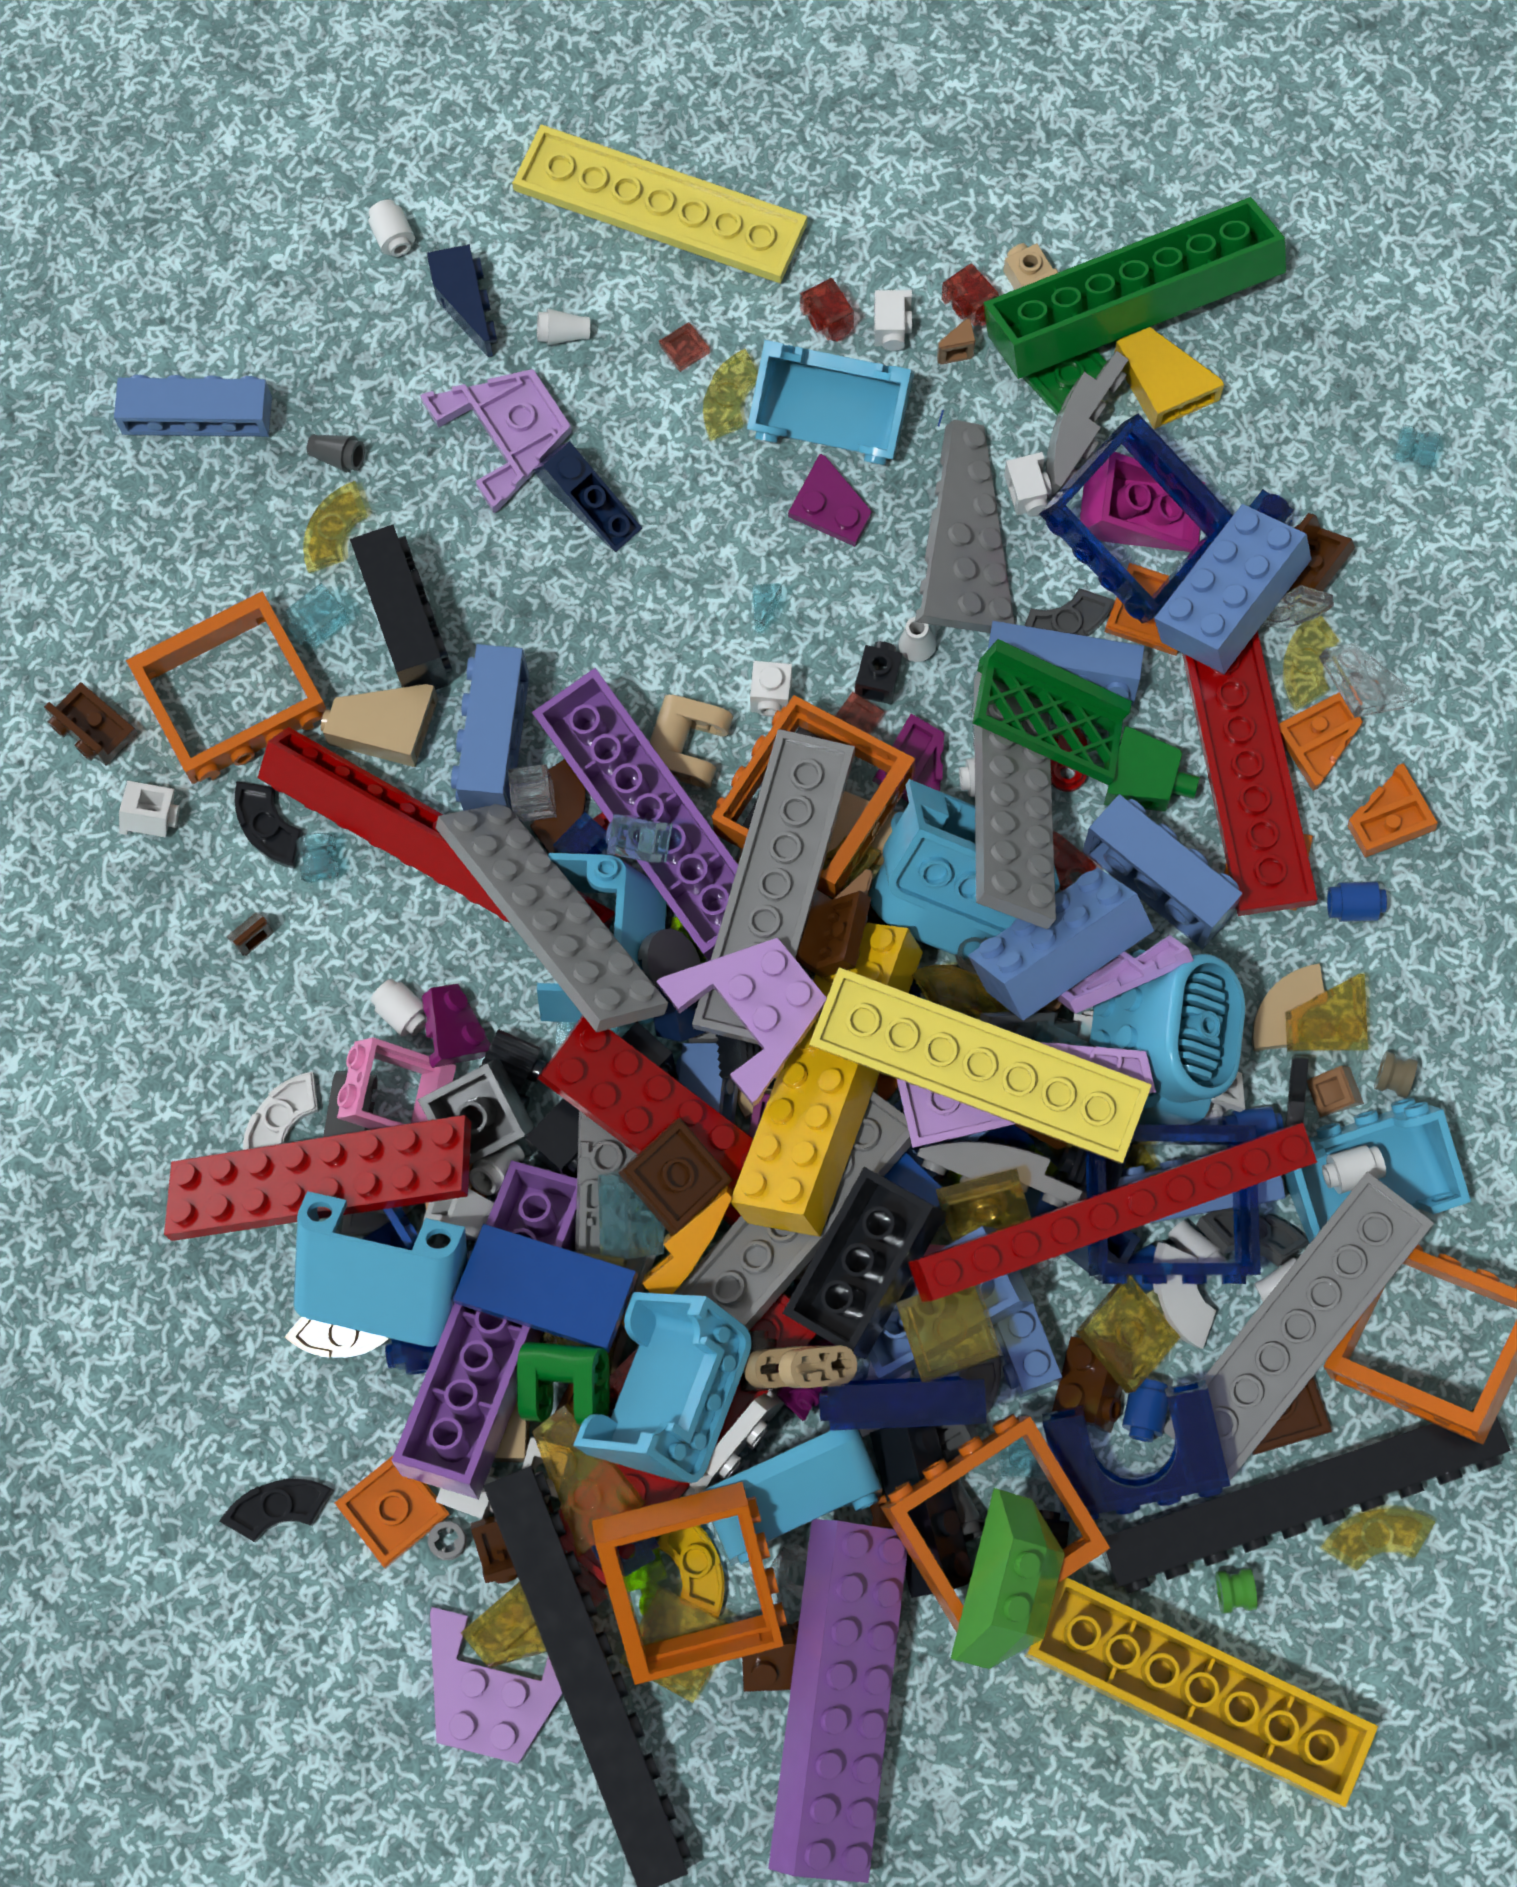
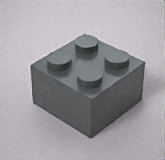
M500 1058L418 1099L428 1121L465 1115L471 1121L470 1164L528 1135L535 1128Z

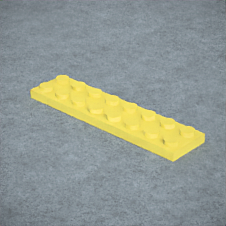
M540 124L512 182L513 190L780 284L807 226L806 215Z
M840 967L809 1043L814 1048L1121 1164L1125 1159L1152 1084Z

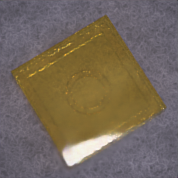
M1017 1168L936 1189L941 1210L947 1212L945 1221L951 1238L954 1241L982 1226L998 1228L999 1230L1031 1218Z
M1131 1275L1122 1277L1076 1330L1125 1393L1135 1392L1180 1338Z
M979 1284L934 1301L922 1302L918 1294L896 1303L922 1383L934 1381L1002 1356Z
M659 1585L639 1622V1628L645 1646L729 1623ZM624 1650L622 1656L619 1659V1663L630 1668L626 1652ZM713 1665L653 1681L693 1703Z

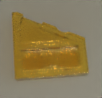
M1365 974L1353 975L1347 978L1346 981L1321 992L1307 1002L1286 1011L1287 1052L1368 1050Z
M520 1582L461 1632L462 1636L489 1668L547 1652Z

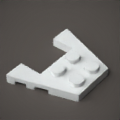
M780 1387L772 1388L767 1394L764 1393L753 1400L714 1448L703 1477L698 1482L690 1483L691 1487L683 1497L700 1493L713 1486L719 1478L725 1480L735 1473L741 1465V1458L738 1455L746 1445L752 1450L757 1446L768 1431L766 1429L768 1425L765 1422L769 1423L785 1404L776 1396Z

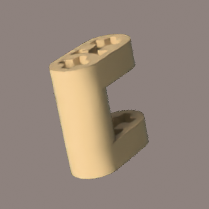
M665 695L650 744L673 776L675 775L680 782L708 789L712 785L716 767L705 760L682 754L689 730L692 728L718 736H727L733 715L718 706L677 695Z
M792 1346L754 1351L749 1355L744 1368V1374L748 1383L756 1388L787 1386L790 1388H815L841 1385L850 1382L854 1378L857 1371V1359L853 1351L847 1346ZM766 1364H779V1372L761 1374L760 1369L761 1366Z

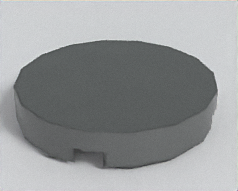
M672 928L662 929L649 934L642 941L638 951V961L642 960V971L656 988L658 987L657 980L661 977L701 964L699 955L692 942L683 933Z

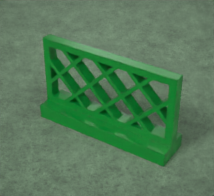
M997 639L979 659L977 671L982 673L972 724L1109 785L1115 779L1123 719L1130 713L1132 701ZM993 679L1006 684L1010 690L1001 693ZM1026 694L1041 700L1043 706L1034 708ZM1015 697L1024 713L1015 716L1006 699ZM995 704L1005 720L999 721L986 715L987 707ZM1060 710L1075 716L1077 721L1069 724ZM1048 712L1058 728L1049 731L1040 715ZM1029 719L1038 736L1034 737L1026 733L1020 722ZM1094 725L1108 731L1109 737L1102 739ZM1082 727L1092 744L1083 747L1073 730ZM1063 735L1072 751L1067 752L1061 749L1054 737ZM1096 750L1104 762V768L1094 764L1088 753Z

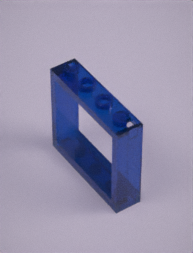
M1139 413L1120 424L1039 513L1046 521L1049 530L1053 534L1060 536L1069 545L1076 559L1086 564L1098 576L1100 584L1106 590L1113 592L1124 604L1127 613L1133 618L1138 619L1142 624L1153 619L1233 516ZM1121 444L1206 534L1152 596L1066 506Z
M1137 1124L1130 1145H1231L1232 1147L1256 1138V1126ZM1086 1151L1087 1198L1106 1192L1105 1157ZM1258 1184L1233 1193L1235 1263H1108L1106 1238L1088 1245L1089 1276H1102V1284H1127V1276H1142V1284H1167V1276H1182V1284H1207V1276H1222V1284H1246V1276L1261 1275Z
M975 1375L851 1380L841 1385H827V1391L819 1392L820 1420L828 1421L830 1431L987 1424L984 1379Z

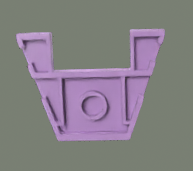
M534 369L487 379L488 383L470 387L463 384L453 386L452 391L434 394V391L420 395L422 403L438 428L469 410H473L507 462L505 465L475 481L478 490L493 513L499 511L534 473L532 469L560 446L572 433L571 425Z
M1169 935L1136 958L1127 952H1123L1056 999L1077 1014L1165 975L1184 963L1194 961L1188 947Z
M778 937L657 980L658 987L679 1013L683 1012L712 989H715L762 1047V1051L730 1074L731 1079L753 1107L763 1098L765 1090L784 1068V1063L797 1045H800L821 1015L827 999Z
M432 1607L430 1622L436 1743L520 1764L563 1694L549 1657L547 1658L541 1681L459 1661L458 1658L469 1616Z

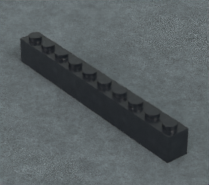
M1497 1417L1484 1444L1432 1423L1106 1536L1104 1539L1110 1549L1102 1553L1114 1589L1125 1587L1127 1594L1150 1587L1151 1584L1148 1578L1164 1573L1166 1580H1170L1190 1573L1188 1564L1202 1559L1206 1567L1230 1559L1227 1553L1228 1550L1243 1546L1244 1552L1248 1553L1269 1545L1266 1537L1281 1532L1285 1540L1308 1531L1305 1524L1314 1520L1321 1519L1323 1526L1347 1518L1344 1511L1346 1509L1359 1505L1361 1511L1366 1512L1385 1505L1383 1496L1398 1492L1400 1498L1403 1499L1425 1491L1422 1483L1437 1478L1439 1485H1443L1462 1478L1461 1469L1476 1465L1478 1472L1495 1467L1502 1464L1499 1456L1511 1451Z
M530 1466L483 1485L636 1886L659 1887L687 1875L688 1867L686 1862L693 1859L684 1834L678 1837L675 1836L670 1823L671 1820L677 1818L668 1793L660 1796L654 1781L661 1777L652 1752L644 1755L638 1739L645 1736L641 1722L636 1712L631 1714L627 1712L622 1699L629 1696L627 1686L621 1672L613 1674L607 1657L614 1655L605 1631L597 1633L591 1617L598 1615L590 1591L581 1593L576 1577L582 1575V1571L574 1550L566 1553L560 1537L566 1535L567 1532L559 1511L551 1513L545 1497L551 1495V1490L543 1471L535 1473L533 1466Z

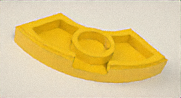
M700 1525L661 1535L656 1548L670 1556L680 1572L682 1581L680 1603L719 1618L724 1598V1573L720 1558L710 1537Z

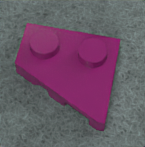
M819 454L788 511V517L856 547L872 517V511L827 457Z
M910 714L892 746L915 758V776L912 779L913 781L940 791V784L943 778L941 756L944 750V732ZM878 769L872 781L880 785L888 773ZM905 790L901 798L909 802L907 791Z
M459 984L430 988L422 996L423 1010L427 1017V1022L425 1023L426 1037L432 1038L434 1043V1052L429 1056L431 1067H440L485 1057L491 1044Z

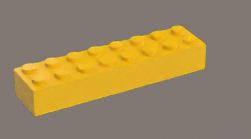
M867 923L864 928L859 950L860 955L856 967L848 971L909 993L923 954L921 948L908 928ZM815 974L813 982L827 998L836 974L824 978ZM818 1017L800 1045H797L784 1063V1068L776 1078L730 1203L748 1224L821 1237L880 1072L810 1046L809 1043L818 1023Z
M1068 1577L1057 1584L1044 1639L1028 1647L1024 1655L1026 1658L1336 1808H1346L1378 1729V1726Z

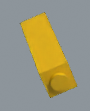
M1151 327L1120 338L1116 342L1115 352L1118 351L1129 359L1121 371L1127 374L1125 379L1153 429L1220 401L1224 387L1221 378Z

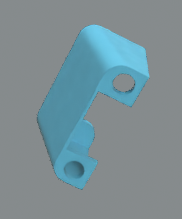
M1406 1098L1392 1103L1391 1111L1379 1115L1377 1110L1366 1111L1353 1117L1355 1123L1340 1127V1123H1331L1317 1128V1136L1309 1138L1317 1163L1282 1175L1309 1244L1351 1192L1338 1194L1334 1187L1328 1188L1323 1178L1322 1165L1326 1164L1328 1155L1366 1145L1368 1148L1373 1146L1379 1148L1385 1162L1386 1176L1378 1180L1417 1210L1421 1209L1434 1215L1471 1202L1444 1110L1428 1105L1427 1102L1416 1103L1414 1098Z
M307 1191L297 1216L293 1300L295 1311L301 1317L421 1346H437L454 1305V1295L468 1263L465 1227L425 1218L412 1250L335 1233L347 1207V1200ZM317 1207L330 1209L332 1211L331 1216L319 1222ZM434 1234H445L451 1239L446 1247L440 1249L432 1248L427 1244L429 1237Z

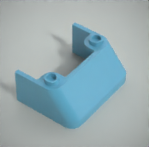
M548 853L550 861L556 864L577 891L581 893L616 894L614 937L640 969L643 970L642 960L638 961V951L642 941L649 934L666 929L667 902L649 877L613 855ZM537 983L541 1021L578 1022L582 1014L559 984ZM650 1018L638 1022L640 1024H647L652 1022L654 1019Z
M850 1422L729 1477L704 1491L743 1482L746 1497L755 1496L761 1522L753 1523L755 1533L764 1532L768 1543L772 1539L843 1506L849 1507L853 1505L855 1511L867 1508L878 1502V1497L882 1495L883 1489L855 1422ZM738 1515L713 1521V1527L730 1565L749 1563Z

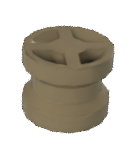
M1386 1051L1379 1066L1374 1089L1379 1091L1390 1089L1395 1091L1397 1096L1407 1098L1415 1078L1418 1061L1410 1058L1403 1061L1397 1059L1394 1053Z

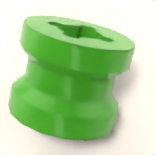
M1251 1568L1241 1569L1238 1574H1229L1226 1571L1216 1572L1215 1583L1219 1608L1222 1614L1232 1613L1235 1608L1242 1607L1246 1611L1257 1610V1592Z

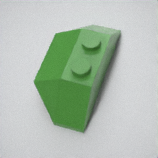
M993 1489L950 1659L991 1669L1044 1639L1065 1553L1032 1499L1000 1489Z

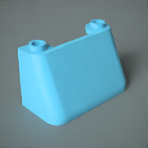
M764 340L747 429L756 431L755 439L777 443L778 436L865 453L864 461L885 465L887 458H895L915 371Z
M633 1292L625 1313L624 1324L628 1336L639 1344L627 1378L611 1418L603 1414L589 1415L580 1426L573 1446L586 1455L678 1482H698L707 1470L751 1350L749 1330L707 1296Z

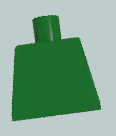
M1125 726L1119 746L1115 779L1108 786L1104 805L1109 806L1120 794L1126 800L1133 799L1137 801L1145 810L1166 812L1172 793L1194 799L1200 777L1178 771L1182 756L1180 749Z

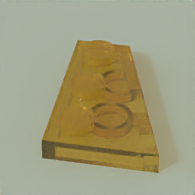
M567 1403L534 1429L532 1433L549 1479L553 1481L561 1503V1512L564 1520L568 1522L575 1541L573 1545L578 1557H580L595 1545L592 1520L639 1509L646 1502L615 1463L586 1455L573 1446L580 1426L575 1421L573 1409Z

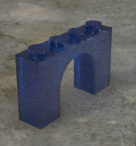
M1205 1379L1165 1388L1175 1432L1174 1447L1169 1459L1161 1468L1143 1477L1118 1475L1107 1469L1099 1461L1092 1446L1083 1405L1042 1414L1047 1445L1093 1520L1098 1519L1100 1513L1116 1510V1514L1121 1515L1133 1513L1140 1510V1505L1157 1502L1159 1506L1172 1505L1182 1500L1181 1496L1198 1493L1199 1497L1215 1496L1223 1492L1222 1488L1231 1486ZM1061 1502L1065 1516V1521L1072 1520L1065 1506Z

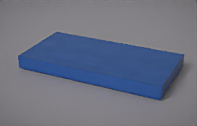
M483 1224L453 1300L458 1305L590 1347L604 1348L609 1352L638 1274L636 1271Z

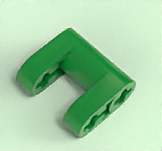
M525 1342L521 1346L517 1359V1406L522 1420L546 1422L549 1419L554 1402V1382L573 1383L574 1418L579 1426L582 1425L584 1419L589 1415L603 1414L608 1416L610 1406L609 1356L604 1348Z

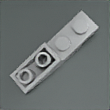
M1118 351L1106 362L1096 379L1084 372L1074 383L1060 409L1051 434L1046 461V473L1049 476L1052 489L1051 495H1054L1061 487L1065 490L1070 487L1079 474V471L1074 467L1080 458L1087 460L1099 444L1094 437L1101 427L1094 422L1107 405L1102 401V398L1108 390L1114 393L1127 375L1121 370L1129 359Z
M969 1140L948 1141L920 1146L917 1153L918 1157L924 1159L923 1167L941 1175H945L946 1170L949 1169L962 1175L960 1183L981 1192L985 1185L994 1188L999 1174L1006 1176L1004 1184L1024 1193L1027 1192L1029 1186L1044 1192L1041 1200L1059 1208L1066 1206L1067 1203L1078 1202L1082 1194L1080 1188L1045 1174L1051 1160L1049 1157L1008 1144Z

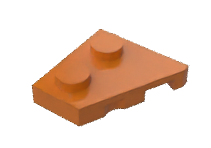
M1343 690L1279 723L1283 745L1312 791L1319 788L1363 723Z
M1404 763L1394 769L1393 775L1382 787L1379 786L1370 795L1366 805L1360 806L1350 817L1348 828L1366 858L1436 830L1438 822Z

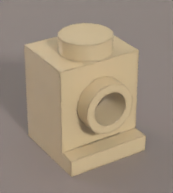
M1025 243L1014 246L1008 252L1004 261L1003 272L1014 290L1058 273L1056 268H1052L1037 243L1030 247H1027Z

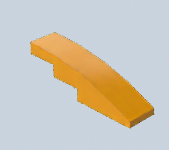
M728 1185L681 1230L674 1235L668 1233L664 1237L663 1245L670 1254L644 1275L642 1284L649 1293L673 1294L691 1273L713 1239L732 1199L733 1191ZM624 1313V1314H623V1317H622L621 1323H622V1324L624 1325V1327H625V1324H624L625 1313Z

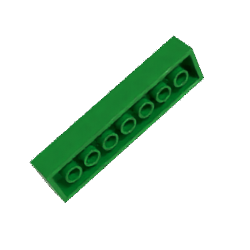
M1249 197L983 302L987 334L1017 379H1020L1286 273L1285 237L1252 197Z

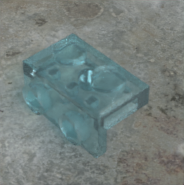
M600 1174L598 1176L601 1256L632 1259L664 1254V1227L662 1223L619 1174Z

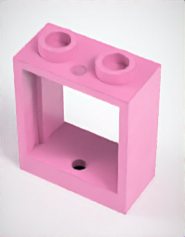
M374 1037L355 1041L354 1046H352L347 1055L346 1065L348 1073L346 1081L341 1087L337 1098L339 1106L337 1119L372 1130L405 1125L362 1110L375 1058L422 1074L411 1123L428 1121L418 1099L452 1082L456 1065L450 1064L432 1068L429 1063V1056Z

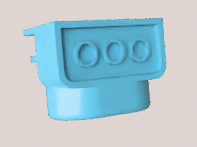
M909 779L905 785L909 804L904 812L895 813L891 819L892 833L882 850L884 862L875 875L872 887L868 893V896L871 897L870 905L876 914L889 926L908 928L915 940L950 954L969 959L968 955L978 949L982 942L997 936L1012 926V923L1017 918L976 903L975 806ZM1054 865L1055 893H1056V891H1057L1058 888L1060 887V883H1059L1058 876H1057V872H1056L1055 865Z
M1136 950L1129 954L1136 958L1146 950ZM1192 955L1194 961L1184 963L1165 975L1093 1006L1094 1013L1088 1047L1146 1051L1156 1092L1148 1094L1139 1118L1140 1125L1159 1129L1197 1123L1206 1116L1210 1108L1211 1098L1223 1094L1236 1078L1242 1048L1246 1009L1245 997L1235 972L1223 960L1213 955Z

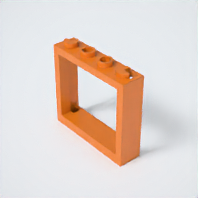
M263 591L126 660L192 784L201 782L209 777L213 781L220 775V770L232 764L236 766L246 764L254 758L255 752L265 748L270 739L287 727L295 731L301 728L303 730L315 728L313 723L321 720L326 710L321 696ZM266 622L307 698L191 758L150 680Z
M793 695L786 707L783 706L781 711H776L772 720L773 727L767 736L761 735L756 741L751 754L753 757L746 767L741 766L736 771L731 782L732 789L726 798L720 797L717 800V808L711 815L713 828L717 836L743 849L749 829L736 823V821L763 782L778 729L795 733L800 726L822 739L855 746L856 757L888 774L827 869H822L817 890L835 899L904 794L906 783L909 779L912 780L914 778L915 758Z
M1417 1245L1402 1263L1517 1309V1284L1514 1288L1503 1284L1491 1272L1483 1269H1477L1476 1272L1461 1267L1462 1264L1451 1256L1439 1254L1438 1257L1423 1252L1424 1249L1420 1245ZM1384 1286L1327 1358L1324 1368L1329 1377L1345 1386L1480 1444H1484L1517 1375V1320L1476 1407L1471 1412L1349 1360L1385 1288Z
M1013 1413L1004 1420L997 1421L992 1426L995 1430L994 1433L983 1440L979 1436L968 1440L958 1448L959 1456L946 1463L945 1459L933 1463L923 1471L925 1478L913 1486L906 1482L896 1487V1490L888 1495L890 1501L881 1506V1509L956 1633L964 1606L907 1512L1021 1437H1023L1082 1534V1537L1062 1549L1065 1555L1058 1583L1110 1549L1030 1416H1018L1016 1418Z
M743 1482L592 1520L595 1545L634 1685L784 1646L779 1627L787 1625L782 1602L773 1604L771 1594L779 1593L773 1567L764 1568L762 1559L769 1558L770 1553L764 1532L755 1533L753 1523L761 1522L756 1498L755 1496L746 1497ZM738 1515L763 1615L644 1646L617 1546Z

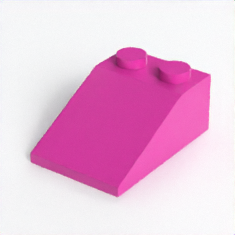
M1109 450L1086 464L1078 533L1103 542L1196 553L1198 552L1205 482Z

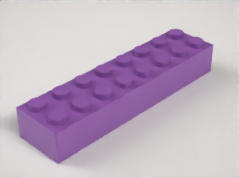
M594 668L532 713L708 961H711L738 864L603 677Z
M511 1160L486 1225L574 1252L577 1178ZM454 1302L391 1460L401 1476L479 1500L483 1485L486 1482L517 1401V1359L519 1350L525 1342L539 1343L543 1331L461 1306Z
M815 1519L811 1522L768 1867L770 1870L795 1877L869 1883L907 1560V1550L894 1529L836 1520Z

